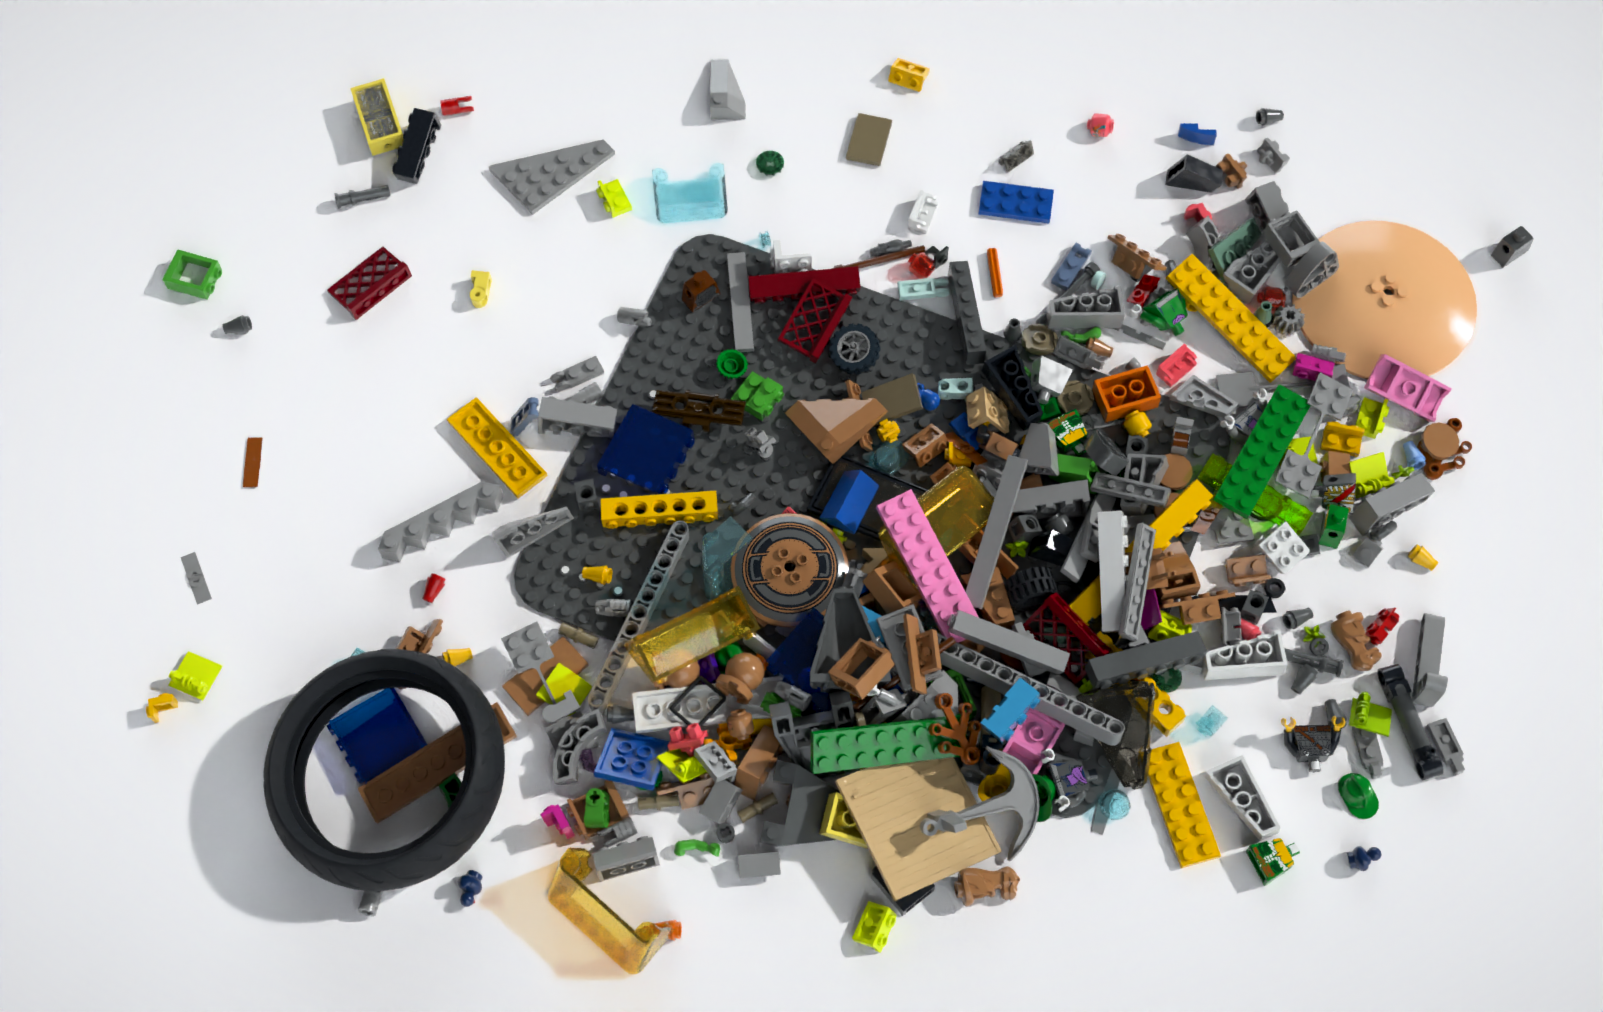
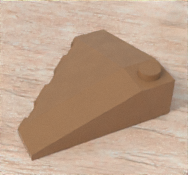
M853 398L839 401L818 399L816 401L798 400L785 414L821 453L834 464L888 411L876 398H868V400Z

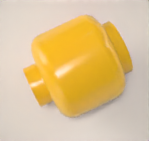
M1136 410L1125 417L1126 420L1123 425L1129 435H1140L1144 438L1150 434L1148 430L1151 429L1152 424L1145 412Z

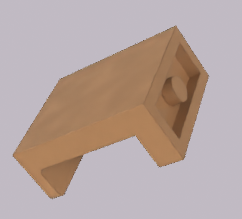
M605 780V785L598 789L606 791L610 797L609 827L628 818L629 814L613 781ZM586 794L574 800H571V798L567 799L569 806L566 807L570 818L575 817L577 824L574 826L579 836L583 834L585 840L597 835L596 832L605 829L585 827Z

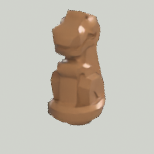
M1348 610L1336 616L1337 620L1331 623L1332 635L1349 654L1351 666L1355 670H1371L1373 665L1381 659L1382 654L1376 647L1371 649L1365 647V644L1369 643L1370 638L1365 635V629L1361 624L1364 619L1362 612L1352 614Z
M1007 866L997 871L965 868L958 872V881H954V890L956 897H961L965 907L972 906L975 899H981L985 896L993 898L996 895V889H1000L1001 897L1004 900H1013L1017 895V885L1020 882V878L1011 867Z

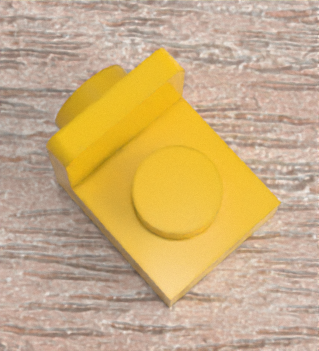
M949 442L948 448H945L944 460H948V463L953 466L971 467V460L955 448L953 442Z

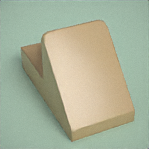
M863 548L862 556L868 562L860 570L864 573H871L874 569L887 564L892 559L893 550L890 548Z

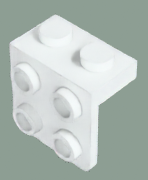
M773 240V247H770V267L774 268L775 274L811 271L812 254L782 255L781 240Z
M1286 521L1280 525L1276 523L1267 530L1269 533L1265 537L1263 535L1258 537L1254 541L1255 545L1250 549L1255 555L1263 552L1281 574L1287 573L1310 552L1309 548Z

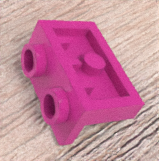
M1298 353L1292 375L1316 381L1319 373L1332 378L1335 363Z
M550 805L540 814L547 827L555 825L560 835L565 834L567 839L575 836L559 805Z

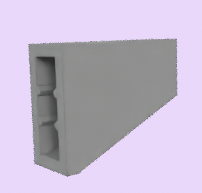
M1031 423L1019 458L1028 460L1025 472L1058 476L1059 467L1055 433L1047 423Z

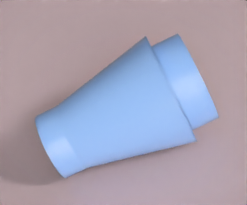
M1408 441L1404 443L1403 448L1407 466L1414 467V470L1424 467L1426 458L1414 442Z

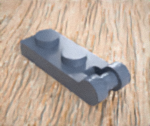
M1076 242L1052 278L1051 283L1066 291L1089 259L1092 250L1084 249L1081 247V244ZM1077 253L1082 255L1081 259L1076 256Z
M528 398L511 417L510 434L512 436L518 437L533 419L539 417V411L537 410L539 405L538 398Z

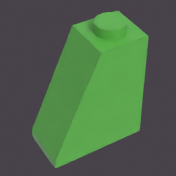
M1057 454L1059 474L1058 476L1048 475L1049 478L1060 483L1088 480L1089 493L1096 495V492H1092L1090 489L1096 472H1099L1095 462L1088 458Z

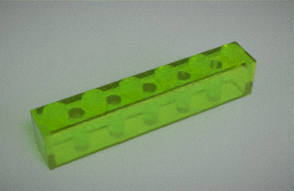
M1212 453L1197 478L1219 490L1232 464L1225 461L1223 457ZM1266 485L1253 509V512L1266 518L1273 524L1280 525L1286 521L1298 536L1302 533L1313 514L1306 506L1297 504L1289 496L1282 495L1270 485Z

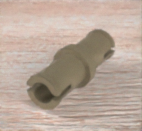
M564 622L558 630V634L572 639L574 643L577 644L579 642L592 649H595L599 640L598 637L583 632L582 628L577 629Z
M771 792L758 801L755 799L751 805L737 813L742 823H745V821L758 814L762 815L763 811L778 804V800L774 793Z
M678 793L638 797L639 811L679 807Z

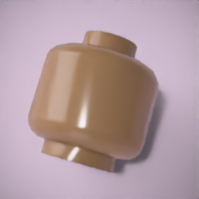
M745 709L733 710L726 718L729 735L737 737V740L748 739L749 735L754 732L752 714Z

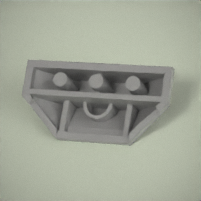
M943 670V677L933 680L927 686V694H919L890 723L945 717L942 709H938L934 703L935 697L939 693H949L952 696L953 704L951 709L954 715H958V684Z

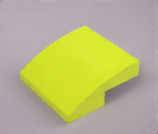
M560 663L557 664L546 680L556 703L564 700L563 693L571 690L579 706H581L593 687ZM543 684L536 696L547 704L553 705Z

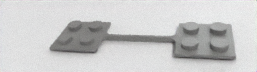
M1345 364L1334 365L1332 379L1350 388ZM1253 372L1216 375L1218 391L1239 404L1238 408L1249 407L1255 401L1258 403L1259 400L1253 398V393L1260 391L1259 389H1276L1279 385L1257 386ZM1310 380L1309 382L1280 385L1286 388L1308 386L1313 389L1316 381Z
M1319 373L1307 404L1318 409L1320 417L1304 455H1299L1288 449L1275 482L1307 499L1310 498L1322 466L1309 460V451L1325 415L1341 421L1353 389Z
M1221 508L1208 530L1214 531L1218 544L1255 540L1249 518L1245 519L1228 508ZM1154 514L1127 516V523L1130 526L1126 534L1128 535V545L1135 539L1137 524L1144 523L1149 525L1155 519ZM1183 527L1185 529L1183 532L1191 531L1192 527Z
M536 621L501 638L517 673L520 674L531 668L536 669L553 705L557 704L540 670V665L553 658L554 655L538 622ZM581 710L544 728L555 752L563 734L568 731L577 719L583 716ZM595 739L585 747L582 754L598 747Z

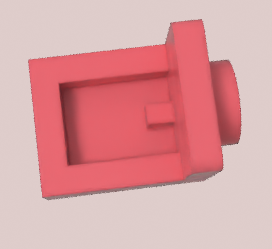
M1203 202L1189 205L1183 216L1185 220L1194 217L1197 223L1207 216L1212 220V215L1206 210Z

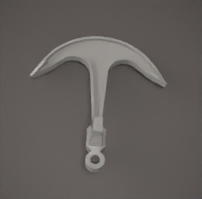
M986 746L991 755L1009 770L1011 782L1008 789L1002 794L957 813L952 810L943 811L940 809L927 813L928 818L922 820L920 830L928 836L935 835L938 829L942 832L950 831L957 833L967 829L966 820L1006 810H1014L1019 817V827L1009 847L1007 860L1010 862L1022 851V848L1035 829L1039 814L1038 789L1031 772L1019 759L1003 751ZM931 824V828L927 830V826Z

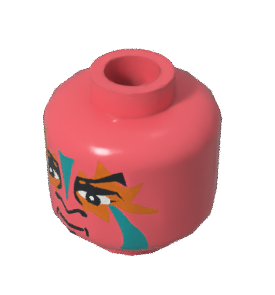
M1095 113L1087 121V130H1090L1092 136L1107 137L1113 132L1114 119H1111L1108 114Z

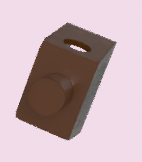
M706 270L695 273L694 277L684 283L682 301L693 313L721 293L714 279Z

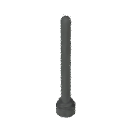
M1089 262L1085 266L1084 274L1059 298L1072 296L1097 271H1101L1098 265L1094 262ZM1047 310L1036 320V324H1043L1047 320Z

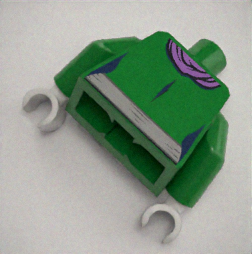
M1165 284L1158 291V294L1161 295L1144 307V311H1141L1140 305H1134L1133 309L1129 311V316L1134 319L1140 316L1142 320L1152 324L1160 331L1171 329L1174 336H1177L1184 332L1180 322L1188 316L1186 300L1180 295L1178 288L1171 290L1172 286Z

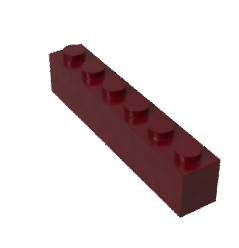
M859 266L748 276L750 302L754 301L755 304L765 303V300L781 302L784 301V298L800 300L812 278L840 293L855 295L861 289ZM813 285L811 288L812 295L822 294L821 288Z

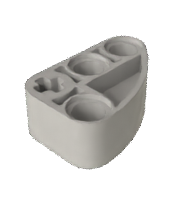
M1325 242L1318 243L1296 264L1289 274L1285 286L1297 298L1305 296L1338 270L1337 253Z

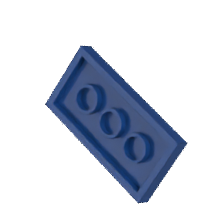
M983 181L978 215L1050 224L1054 190Z

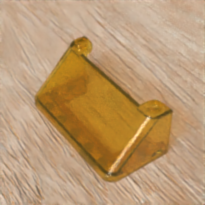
M962 465L930 488L917 501L948 557L987 525L995 498L972 470ZM884 525L879 531V538L890 562L895 561L914 586H916Z
M737 586L651 631H646L633 637L624 646L649 680L659 685L669 680L668 675L743 637L745 640L756 636L755 631L759 630L760 627L740 587Z
M568 848L559 861L547 894L549 902L624 971L633 975L640 973L675 929L669 923L656 926L652 922H643L634 930L583 884V881L593 870L588 863L592 854L585 848Z

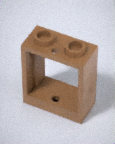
M895 561L874 569L862 581L888 614L914 604L916 609L920 605L918 602L923 598Z
M860 638L828 673L836 686L864 699L895 664L891 659V653L883 647L881 649L872 641L867 642ZM867 656L876 660L859 679L850 676Z

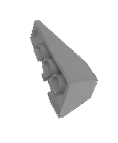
M711 59V120L746 119V102L728 59Z
M1279 235L1286 247L1290 249L1293 244ZM1265 241L1253 251L1251 250L1240 259L1238 258L1233 261L1223 274V277L1231 292L1237 298L1249 304L1281 260L1269 242Z
M567 507L509 522L492 532V536L506 557L509 558L571 521L574 517Z

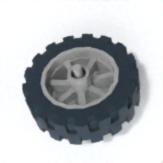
M851 323L849 326L841 327L839 332L836 331L834 333V338H831L830 341L831 346H829L831 358L835 365L841 371L852 375L853 373L858 375L863 371H869L871 366H875L881 351L879 340L875 333L868 326H863L859 323L857 325ZM856 337L863 338L858 344L856 343ZM851 338L853 340V342H851L850 344L846 342ZM867 341L868 348H862L861 346ZM843 345L849 347V349L842 351ZM861 352H867L862 358L860 355ZM851 353L849 360L843 357V355ZM854 356H858L859 360L853 361Z

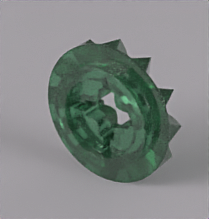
M764 151L756 159V168H758L760 174L764 173L766 176H775L776 173H781V170L784 168V158L776 151ZM767 162H769V163H772V162H773V166H771V165L767 166Z
M1168 669L1169 676L1172 678H1169L1166 683L1165 678L1161 676L1165 672L1162 674L1153 673L1150 674V677L1161 691L1163 690L1166 693L1173 692L1179 688L1182 682V671L1179 669Z

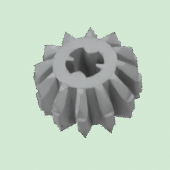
M1286 303L1284 307L1279 306L1277 311L1274 312L1273 325H1276V331L1282 330V334L1288 332L1291 336L1293 332L1298 333L1300 328L1303 327L1305 314L1301 313V308L1296 309L1295 304L1289 307Z

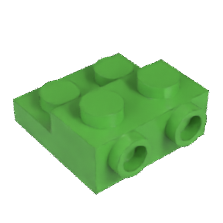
M752 371L731 400L746 401L745 411L762 421L765 416L768 417L771 414L775 403H779L783 398V386L769 377L765 379Z

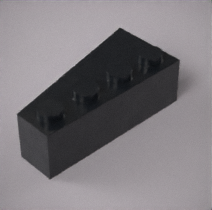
M414 107L413 113L409 115V125L404 130V141L402 146H399L398 159L393 164L392 172L398 180L418 184L425 167V161L423 160L429 157L431 152L430 143H435L437 138L435 135L436 129L440 130L442 125L434 112Z
M1015 344L985 361L981 371L1023 431L1028 429L1031 423H1038L1043 415V411L1035 391L1031 387V381L1024 369L1022 358L1020 359L1017 345Z

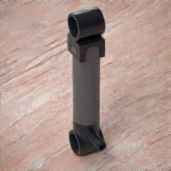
M1397 663L1379 668L1377 670L1379 682L1384 687L1383 692L1388 703H1391L1414 756L1418 776L1421 780H1426L1443 775L1442 762L1435 755L1436 749L1431 746L1410 696L1412 690L1407 679H1405L1402 667Z

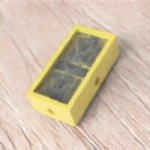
M385 79L350 88L372 156L395 150L400 145L402 146L404 141L403 133Z

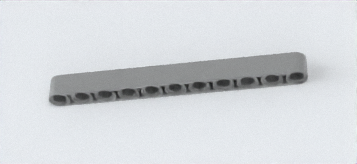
M676 521L671 526L587 698L591 711L599 709L602 713L606 710L689 540V528L684 521ZM679 530L685 531L681 535L676 534V532ZM670 547H676V548H677V549L674 550V551H669V550H668V548H670ZM662 563L669 564L665 568L660 567ZM654 580L661 581L659 584H652ZM647 596L652 597L650 601H644L643 599ZM638 613L644 614L642 618L635 617ZM630 630L636 631V633L631 636L626 634ZM621 647L628 648L626 652H618ZM614 664L619 665V668L616 670L610 669ZM604 682L611 683L608 687L601 686ZM596 699L602 700L601 704L594 705L592 703Z
M937 633L938 644L948 639ZM956 642L940 654L942 665L1004 695L1019 678H1022L1040 693L1039 699L1041 701L1035 707V710L1111 746L1117 745L1122 738L1125 726L1120 720Z

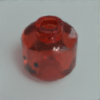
M920 252L918 255L914 253L908 260L910 263L908 270L919 279L928 278L936 268L934 267V260L924 252Z
M1266 286L1261 292H1258L1257 303L1261 305L1262 302L1268 301L1272 304L1271 311H1277L1279 306L1284 307L1286 294L1283 293L1281 288Z

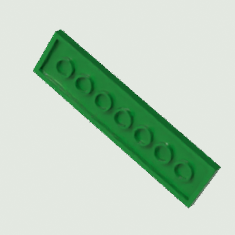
M1280 384L1277 386L1213 501L1248 519L1310 408V405L1307 404V399Z
M955 715L959 723L961 715ZM946 717L811 731V772L816 774L959 757L951 753H940L938 751V744L941 741H948L952 746L960 748L961 746L958 740L942 735L932 736L929 733V726L933 723H939L942 727L952 730ZM936 726L934 727V732H935V733L937 732V727H936Z

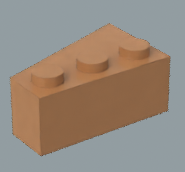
M995 567L983 608L978 610L984 620L1006 629H1012L1011 626L1014 625L1015 618L999 568ZM971 573L960 576V583L965 592Z
M765 724L737 768L734 783L735 786L743 790L741 795L752 800L756 799L769 776L770 770L774 769L778 755H782L784 752L783 747L774 734V729Z

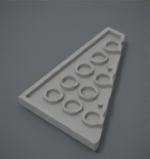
M602 139L489 166V171L534 215L614 156L615 150Z

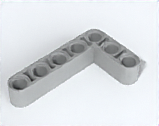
M1428 613L1423 614L1412 691V701L1414 704L1434 707L1446 691L1448 677L1439 675L1445 617Z

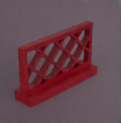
M382 246L327 289V292L357 320L411 278L412 274L405 262H401ZM385 254L387 256L386 260L378 261L381 255ZM385 265L384 271H376L377 266ZM389 265H397L392 270H389ZM367 266H373L372 271L364 272V269ZM371 276L370 282H362L363 277ZM375 276H383L378 281H375ZM353 277H359L358 282L350 283V280ZM357 287L356 293H348L349 288ZM361 287H369L364 292H360ZM339 288H344L343 294H336L335 291ZM347 298H355L349 304L346 303Z
M812 278L777 341L807 356L811 362L816 364L847 310L852 296L848 294L843 295ZM813 285L821 288L822 294L813 296L811 292ZM834 295L839 300L837 303L829 305L826 296ZM823 297L826 306L816 308L814 300ZM811 301L814 309L804 311L803 302ZM827 309L829 318L820 320L818 311ZM815 312L817 321L808 323L806 315ZM803 316L805 324L795 327L794 318ZM819 324L820 334L812 335L809 327ZM806 328L809 337L799 339L797 330ZM794 331L796 340L788 341L783 337L787 332ZM810 340L812 345L810 351L803 349L800 342Z
M1057 593L1050 595L1023 624L1025 631L1029 630L1031 634L1033 633L1035 640L1044 643V635L1053 636L1052 647L1066 650L1070 653L1064 673L1074 684H1077L1087 674L1085 671L1087 662H1085L1084 652H1091L1097 658L1107 655L1111 651ZM1047 606L1053 612V619L1044 618L1043 610ZM1032 621H1040V632H1034L1028 625ZM1044 622H1053V633L1044 632ZM1057 622L1066 625V633H1057ZM1057 636L1067 637V647H1058ZM1071 637H1077L1080 640V648L1071 647ZM1071 651H1080L1081 662L1071 661ZM1071 665H1081V674L1078 677L1071 672Z

